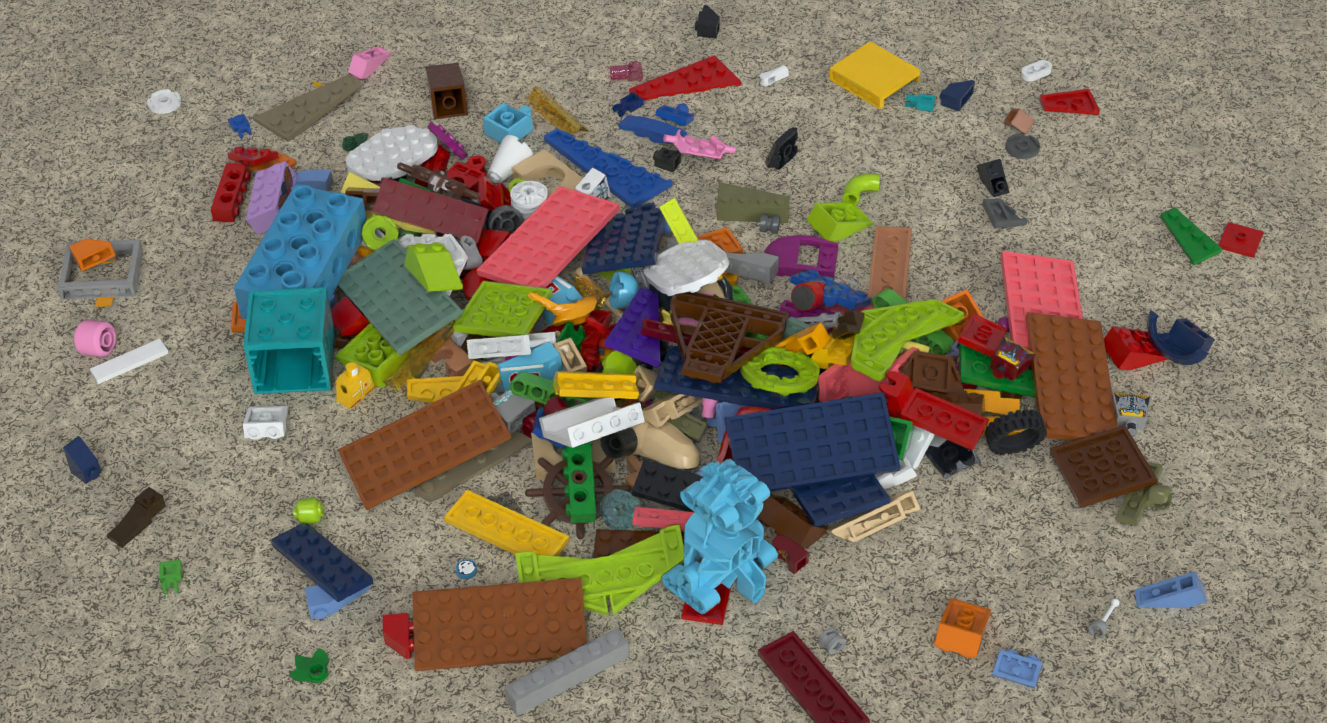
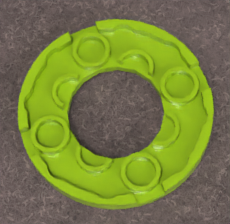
M779 347L767 348L740 368L742 376L752 387L776 392L784 396L790 393L807 392V390L817 384L820 373L818 364L809 356L798 351L797 353L786 351V348ZM768 364H783L794 368L799 375H795L792 379L782 377V380H780L778 376L766 375V372H762L761 368Z

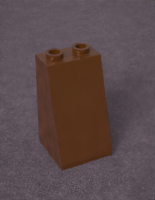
M459 63L425 67L434 120L468 115L465 87Z

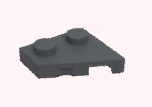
M1001 198L983 200L982 205L994 228L1027 225L1028 220L1025 217L1019 218L1016 215V210L1008 206Z

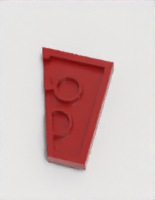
M240 146L227 153L229 160L244 162L247 165L252 163L254 167L279 158L278 152L270 151L269 148L257 150L256 147L245 149L243 146Z

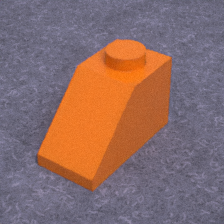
M84 239L69 246L72 256L82 272L115 257L114 250L109 241Z

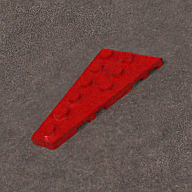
M714 55L629 89V93L639 102L658 99V97L662 96L670 97L675 96V94L696 93L719 87L721 89L732 85L740 86L741 80Z

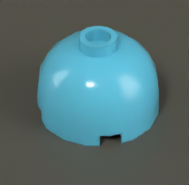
M618 271L613 274L609 289L613 297H609L611 308L627 309L641 288L638 287L637 280L631 274Z

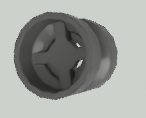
M762 214L760 232L769 230L773 234H778L780 216L769 218L768 215Z

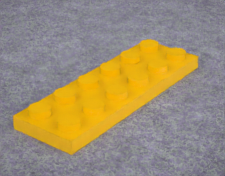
M469 490L463 493L444 516L446 523L512 554L536 552V555L558 556L570 541L568 535Z

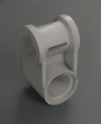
M462 236L459 245L468 257L462 270H473L482 265V257L479 254L475 241L469 236Z

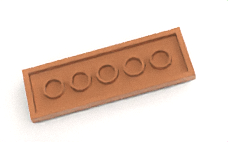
M875 227L868 297H871L872 300L874 296L887 288L894 290L903 299H906L912 228Z

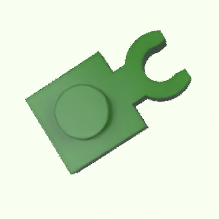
M181 560L160 562L159 580L162 583L163 594H167V589L173 587L175 593H178L179 587L177 582L182 581Z

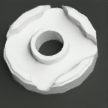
M169 89L156 91L147 100L148 108L152 112L159 114L170 113L180 107L181 96L178 92L175 91L174 93Z

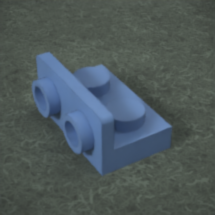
M1007 648L1005 651H999L992 675L1035 689L1043 663L1035 656L1027 655V657L1018 655L1017 651Z

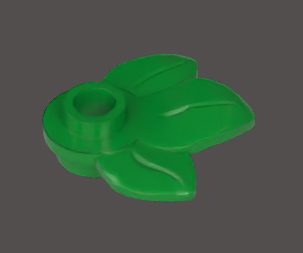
M319 648L312 658L296 656V669L290 672L289 675L298 682L310 681L312 683H321L325 681L329 675L327 668L329 663L328 655Z

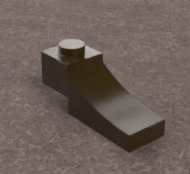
M150 487L145 489L134 499V504L120 523L107 534L108 539L123 548L152 523L151 518L166 507L163 495Z

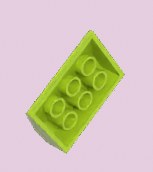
M369 324L335 355V359L344 366L350 362L362 366L370 372L374 385L384 388L405 366L423 351L422 342L399 356L378 331Z

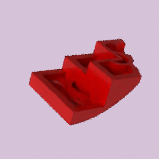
M482 230L478 245L476 244L482 257V264L510 237L509 232Z

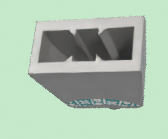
M507 390L501 396L496 392L490 395L510 435L521 427L524 417L536 410L535 401L517 396L511 390Z

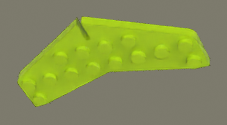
M936 299L863 310L861 312H864L865 317L860 332L854 338L850 366L855 371L861 372L871 379L880 382L885 378L886 373L890 370L906 341L959 323L963 320L965 313Z
M680 525L668 526L660 530V533L617 553L594 559L536 555V552L515 553L519 582L582 578L584 609L609 616L606 599L610 598L614 615L662 580V576L676 565L684 563V545Z

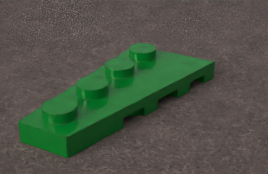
M1174 207L1161 213V220L1173 234L1176 242L1180 244L1193 266L1222 253V248L1177 208Z

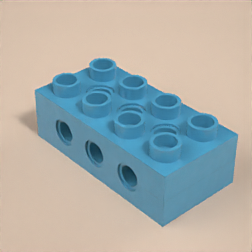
M295 184L234 286L241 318L246 319L249 291L327 287L330 300L363 240L361 236L362 228L367 221L363 199L348 196L344 193H334L315 189L307 185Z

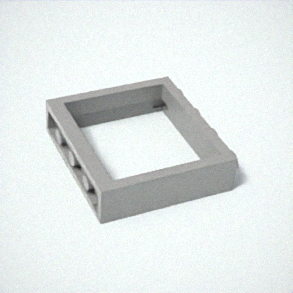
M140 239L109 241L115 255L132 254L128 279L69 282L73 263V256L69 246L77 242L67 243L58 284L61 300L135 296L143 254Z

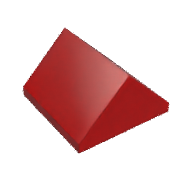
M346 296L331 309L333 326L341 336L357 335L370 324Z

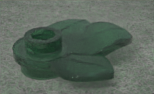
M360 133L345 137L342 142V148L345 151L354 150L360 144L367 141L368 134Z

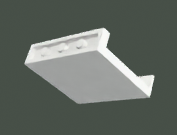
M596 398L539 418L544 438L572 448L645 422L640 402L620 408L616 406L614 398Z

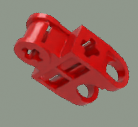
M476 155L472 156L465 164L456 162L446 172V177L468 185L469 190L479 193V178L486 177L487 175L485 168L486 159L483 156Z

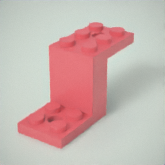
M912 347L898 357L889 371L900 373L913 351H919V348ZM851 361L847 366L834 364L819 375V401L825 402L844 399L847 396L857 397L882 393L879 390V385L885 383L892 385L893 382L889 381L886 376L880 382L873 380L869 376L855 371L850 366Z

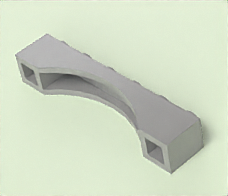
M675 236L668 242V249L679 244ZM725 252L729 265L724 272L770 283L778 273V256L762 252L754 254Z

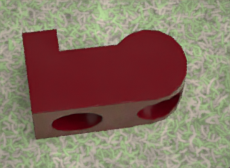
M786 536L774 537L772 546L778 553L777 559H782L788 563V570L795 574L808 564V551Z

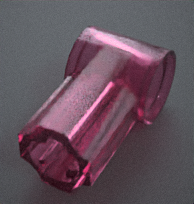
M631 61L628 65L610 66V79H629L630 82L641 81L643 79L642 64L638 61Z

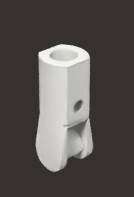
M782 65L771 71L761 73L760 78L762 81L760 84L768 86L789 76L788 68Z

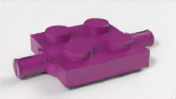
M431 122L427 126L461 160L468 156L463 151L465 147L459 141L455 143L456 139L440 124L436 126Z

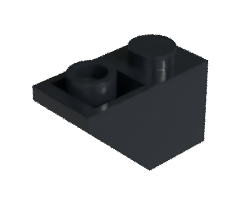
M704 5L702 11H699L698 21L695 22V31H697V36L717 39L720 30V16L708 5Z
M1001 159L976 165L980 180L993 197L1010 193Z

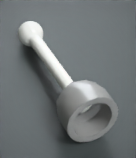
M1118 599L1111 600V606L1101 621L1095 620L1088 628L1090 634L1094 635L1095 631L1100 629V634L1097 637L1103 638L1108 628L1105 622L1113 609L1119 606Z

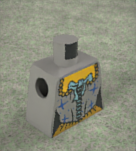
M1113 393L1112 401L1117 428L1125 425L1131 436H1135L1137 430H1144L1151 396Z

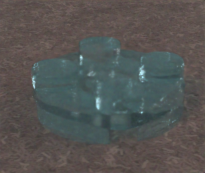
M615 489L601 500L599 507L600 515H603L604 523L612 530L629 529L634 526L632 525L635 507H640V501L625 490ZM616 507H622L624 513L618 514L619 511Z

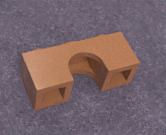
M441 331L422 341L423 353L431 361L436 363L442 359H448L445 361L446 374L450 377L464 376L475 360L469 359L468 354L464 352L462 347L457 346L448 335L446 336Z

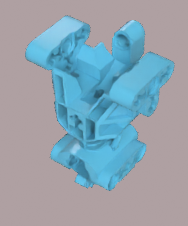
M726 459L721 464L718 461L715 463L712 461L700 469L704 476L700 482H694L680 493L683 503L694 511L685 524L684 566L678 564L662 576L665 587L700 614H705L720 602V596L714 588L721 583L727 588H731L736 578L738 592L753 604L757 603L765 593L766 575L762 570L778 558L776 549L763 539L764 528L756 519L763 509V501L770 497V490L767 485L758 481L754 475L741 466H737L731 459Z

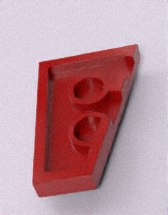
M1090 89L1040 95L1039 98L1044 111L1099 115L1100 112Z

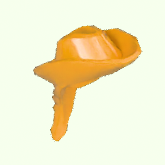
M529 292L528 294L531 300L536 301L542 307H545L547 311L556 315L552 322L554 326H560L567 322H572L574 326L585 323V317L590 316V312L594 310L597 303L595 296L585 297L570 304H556L535 292Z

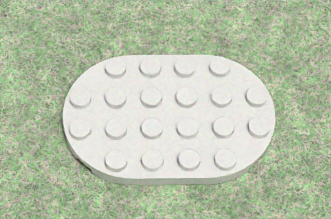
M414 125L382 129L380 133L372 136L369 140L349 152L346 157L348 172L350 171L369 181H381L383 177L395 179L408 173L399 170L397 164L400 162L409 166L422 164L436 153L438 149L437 138L429 129L416 128Z
M698 240L697 243H689L688 241L658 254L656 264L645 266L644 274L650 284L661 293L667 294V296L688 291L693 293L699 291L706 284L716 282L718 280L717 277L727 269L729 260L726 253L711 241Z

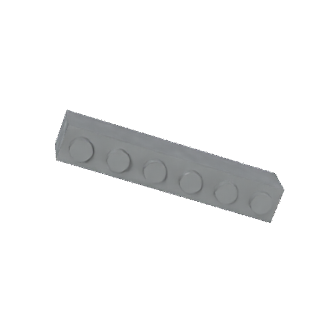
M616 628L504 686L506 701L518 716L628 658V642Z

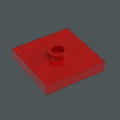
M1228 222L1219 246L1223 250L1254 258L1264 231Z

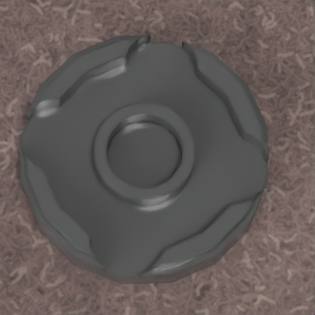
M1023 133L1008 137L1005 149L1012 157L1029 159L1039 153L1040 143L1032 135L1028 137Z

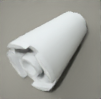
M506 135L499 146L488 171L489 179L493 183L504 182L512 175L513 166L533 156L529 146L525 142L522 144L518 142L519 138L516 136Z

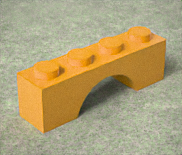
M820 322L778 341L770 347L786 348V351L794 353L798 351L809 355L823 349L831 337Z

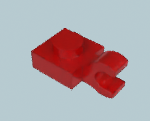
M580 348L579 353L587 366V370L592 371V366H597L599 363V352L592 348Z

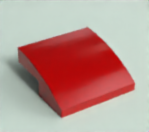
M485 176L479 178V203L490 211L502 205L512 206L511 193L502 183L495 186Z

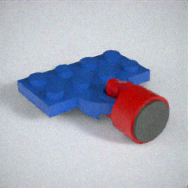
M813 269L794 274L790 279V283L796 285L791 293L792 304L797 310L802 312L814 310L823 303H825V307L839 304L850 310H858L869 306L872 298L866 296L865 292L855 291L844 283L839 284L835 282L834 278L821 276L818 271Z

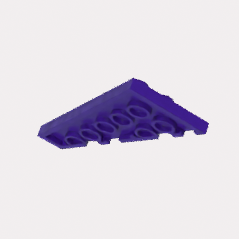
M641 287L607 337L604 346L658 368L660 364V339L641 334L643 318L659 322L658 294L650 289Z

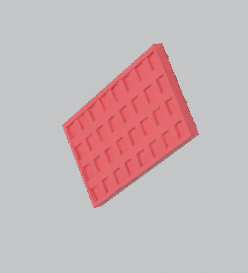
M559 186L477 269V274L499 283L546 288L620 210V205Z
M1009 251L1001 252L1000 259L1010 338L1012 341L1029 350L1025 319L1027 312L1083 319L1074 261Z

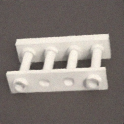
M555 332L467 340L468 358L529 355L532 349L545 343L551 342L552 345L555 344Z

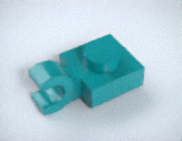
M920 93L918 96L906 94L904 107L913 108L916 106L917 110L933 112L936 96Z

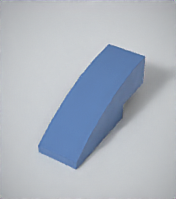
M319 169L296 172V185H307L315 189L328 191L333 182L331 170Z

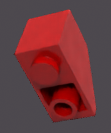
M409 614L383 615L385 644L404 658L411 659V651H414V638H410V634H414L413 621L409 620Z

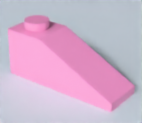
M379 46L355 53L348 72L360 80L367 78L392 53Z

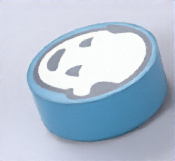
M470 559L458 562L456 565L457 576L461 579L473 578L477 573L476 563Z

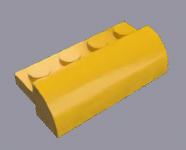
M830 333L831 339L823 349L814 352L811 359L821 369H828L833 364L847 366L851 361L855 335L845 340L833 339Z
M474 360L452 393L481 380L490 396L501 382L498 364L488 362L486 365Z
M556 371L553 381L555 394L563 397L638 399L639 395L636 386V374Z

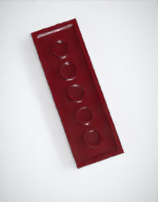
M383 177L372 212L437 233L452 234L457 239H461L462 236H469L478 245L489 210Z
M794 631L758 649V656L814 723H870L867 715Z

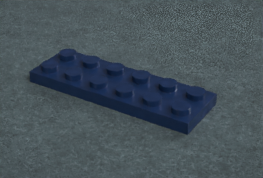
M308 523L299 524L271 539L272 546L337 602L373 584V578L370 574Z

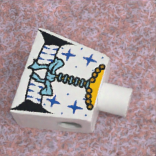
M594 168L587 173L575 188V191L605 200L611 197L606 175Z

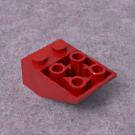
M1112 326L1104 338L1105 350L1118 369L1130 371L1169 360L1155 348L1147 331Z

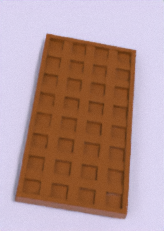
M1027 312L1025 319L1029 350L1035 353L1031 367L1036 406L1047 430V436L1044 438L1075 441L1117 428L1101 321Z
M478 380L337 450L366 510L512 439L483 383L481 380Z
M582 578L412 592L415 671L556 660L587 644Z

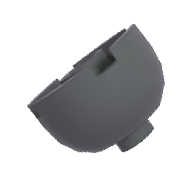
M498 206L488 217V229L512 231L513 234L522 225L524 218L512 206Z

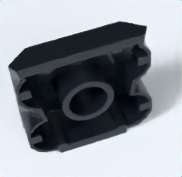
M796 127L789 128L775 141L765 160L767 168L780 170L796 155L798 151V146L795 145L798 138Z
M946 440L939 447L929 446L925 452V456L944 478L980 462L974 451L949 440Z

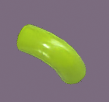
M860 174L849 180L843 190V202L857 204L860 201V194L862 192H879L880 174Z

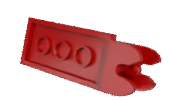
M895 371L886 373L888 380L895 383V385L887 383L879 385V390L884 392L889 417L911 421L916 427L974 451L988 425V418L915 388L914 390L910 377Z

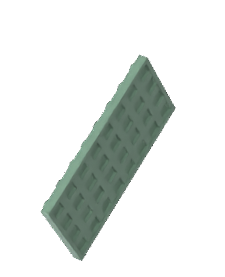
M393 239L348 268L337 286L400 356L455 320L463 312L444 291L428 292L404 266L405 249Z

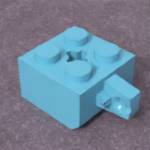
M505 103L501 104L483 118L484 134L500 143L506 135L516 136L519 138L517 141H520L533 131L532 117H530L531 108L525 105L516 110Z

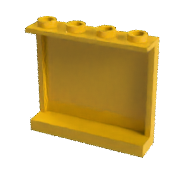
M869 41L830 67L829 80L876 108L881 109L884 107V99L912 80L919 83L921 70Z

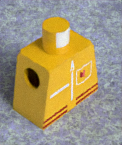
M354 362L346 364V370L336 380V400L349 409L356 406L375 389L370 372Z

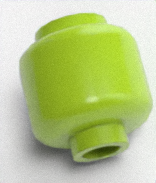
M315 497L298 500L296 507L293 508L294 519H298L300 524L308 523L310 525L319 523L321 517H324L322 501H318Z

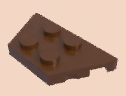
M914 350L900 373L910 377L914 390L917 388L928 393L957 392L959 394H968L962 387L960 382L961 376L955 368L956 365L953 358L950 356Z

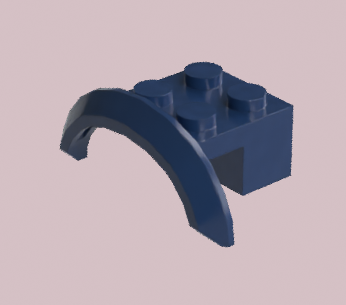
M1150 310L1147 318L1148 334L1155 348L1165 358L1181 365H1193L1206 358L1209 354L1208 351L1215 341L1213 337L1187 318L1176 319L1169 333L1158 334L1156 325L1158 315Z

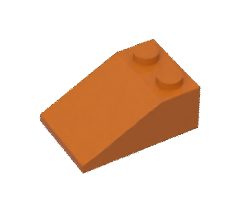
M967 289L942 300V302L965 313L963 320L959 323L941 329L953 339L954 343L958 340L972 314L984 318Z
M950 598L940 621L934 646L946 652L959 653L966 658H976L991 609Z

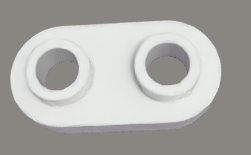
M1040 60L1022 68L1021 78L1032 82L1051 73L1052 64L1049 61Z

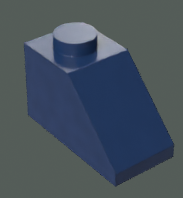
M968 80L949 84L940 93L941 106L960 111L973 95L975 81Z
M76 437L63 447L70 472L85 484L97 479L99 474L102 473L97 458L81 437Z

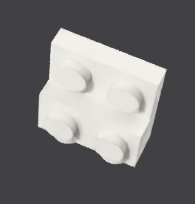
M288 406L248 407L243 422L244 438L257 440L262 437H270L272 439L284 437Z

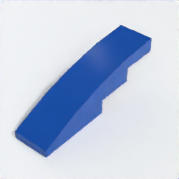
M627 115L618 124L620 129L634 131V134L639 137H649L650 141L654 143L673 144L671 142H664V135L675 136L680 129L655 119ZM680 129V135L685 137L687 135L686 131Z

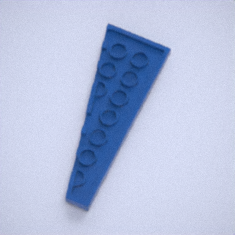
M558 128L544 135V141L586 174L592 168L605 174L610 192L632 209L673 186L671 179L665 180L656 172L652 174L646 171L645 167L634 166L631 161L611 152L609 154L605 153L598 146L594 148L588 145L587 141L576 140L573 135Z

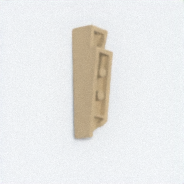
M902 491L890 497V504L858 513L832 526L826 532L844 540L856 542L906 518L905 514L918 511L920 507L913 491Z

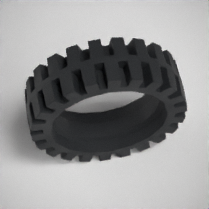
M1024 409L1022 412L1021 410H1016L1015 413L1011 411L1008 412V415H1000L1001 418H995L994 422H990L989 426L985 428V436L991 452L997 455L999 453L1000 455H1005L1006 453L1009 455L1014 452H1026L1028 448L1032 449L1034 445H1039L1040 441H1043L1044 437L1047 436V430L1041 414L1034 410L1028 411V409ZM1027 429L1015 435L1005 436L1013 431Z

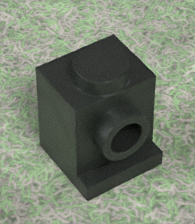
M664 147L660 151L656 150L653 155L655 167L674 172L681 163V153L679 150L674 151Z

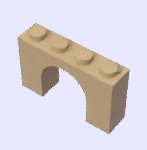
M546 149L512 167L513 180L536 181L544 177H554L562 180L563 182L548 191V197L559 186L575 190L576 186L583 179Z
M531 433L536 480L544 481L548 472L538 464V459L542 457L553 466L563 459L562 456L555 452L553 443L540 439ZM601 438L592 440L591 448L592 461L598 464L607 457L601 448ZM615 459L605 469L608 474L616 472Z

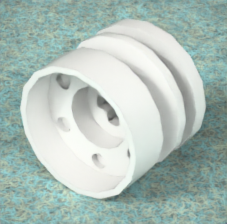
M536 181L518 183L510 192L511 205L521 213L524 221L548 198V190L545 185Z

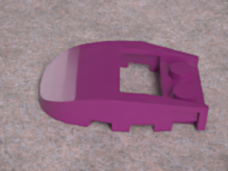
M785 236L772 241L764 253L779 257L778 273L776 276L791 277L794 274L813 269L818 271L821 276L834 278L838 243L815 236ZM809 245L819 248L817 267L797 264L800 246Z

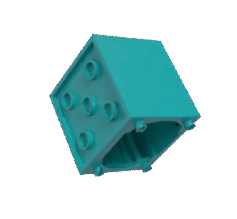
M327 287L249 291L243 346L254 394L331 390L335 332Z

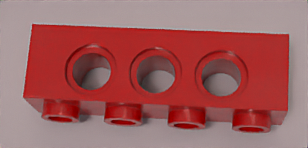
M226 163L210 209L213 221L234 222L236 216H239V205L243 204V193L247 192V181L251 180V172L248 171L247 164Z

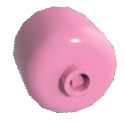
M85 320L75 330L74 345L80 354L105 357L115 347V329L108 322Z

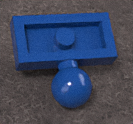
M679 104L676 108L663 105L656 109L655 116L661 117L665 121L676 122L680 126H685L694 119V114L688 113L689 108L686 104Z

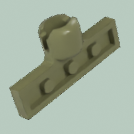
M1147 462L1158 482L1163 471L1162 464ZM1154 484L1151 487L1128 493L1118 512L1117 522L1137 526L1147 507L1160 510L1168 509L1172 500V494L1170 493L1172 489L1169 486Z

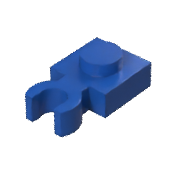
M244 114L228 119L230 127L234 132L238 131L240 138H243V133L245 132L252 135L249 128L250 123Z

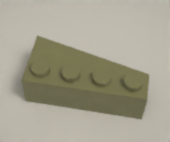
M719 182L717 221L760 222L761 215L766 214L769 218L780 216V223H789L790 196Z

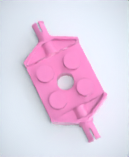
M680 129L675 136L665 134L663 138L664 142L673 143L680 153L707 156L712 159L721 160L725 152L734 154L736 151L735 146H728L713 135L710 141L704 138L700 140L694 139L687 135L682 137Z

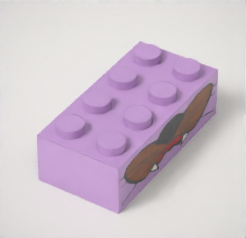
M286 161L274 164L265 170H260L255 175L246 221L257 233L268 231L296 184L297 175Z

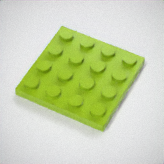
M483 281L462 311L463 314L454 323V332L492 337L528 335L545 309L541 304L528 297L529 292H535L550 300L553 296L552 289Z

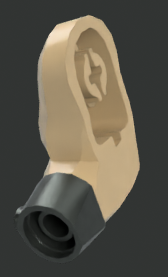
M645 420L643 423L601 437L600 440L602 451L606 456L614 459L632 454H640L646 458L678 469H690L700 464L698 448L686 435L669 422H665L661 427L657 428Z

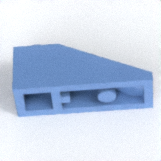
M1195 571L1135 589L1137 607L1189 608L1207 602L1204 584Z
M318 585L305 588L311 619H323L328 615L334 614L370 590V587L368 586L340 602L334 600Z

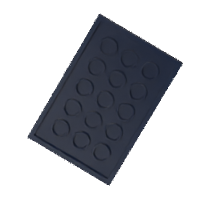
M654 208L645 212L635 211L632 214H616L588 243L581 267L583 275L655 265L666 220L661 210Z

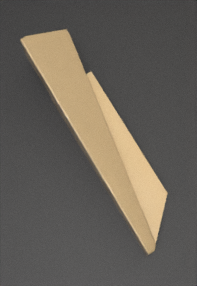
M671 393L642 409L643 416L647 422L658 428L670 417L671 420L679 418L702 403L703 398Z

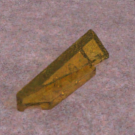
M535 86L526 99L533 104L532 107L556 128L569 134L588 131L578 119L545 90Z
M451 321L439 331L418 343L398 368L384 379V384L399 391L408 379H415L454 333L453 325L456 321Z

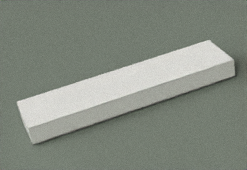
M157 339L90 368V373L96 382L100 384L168 354V350L162 341Z

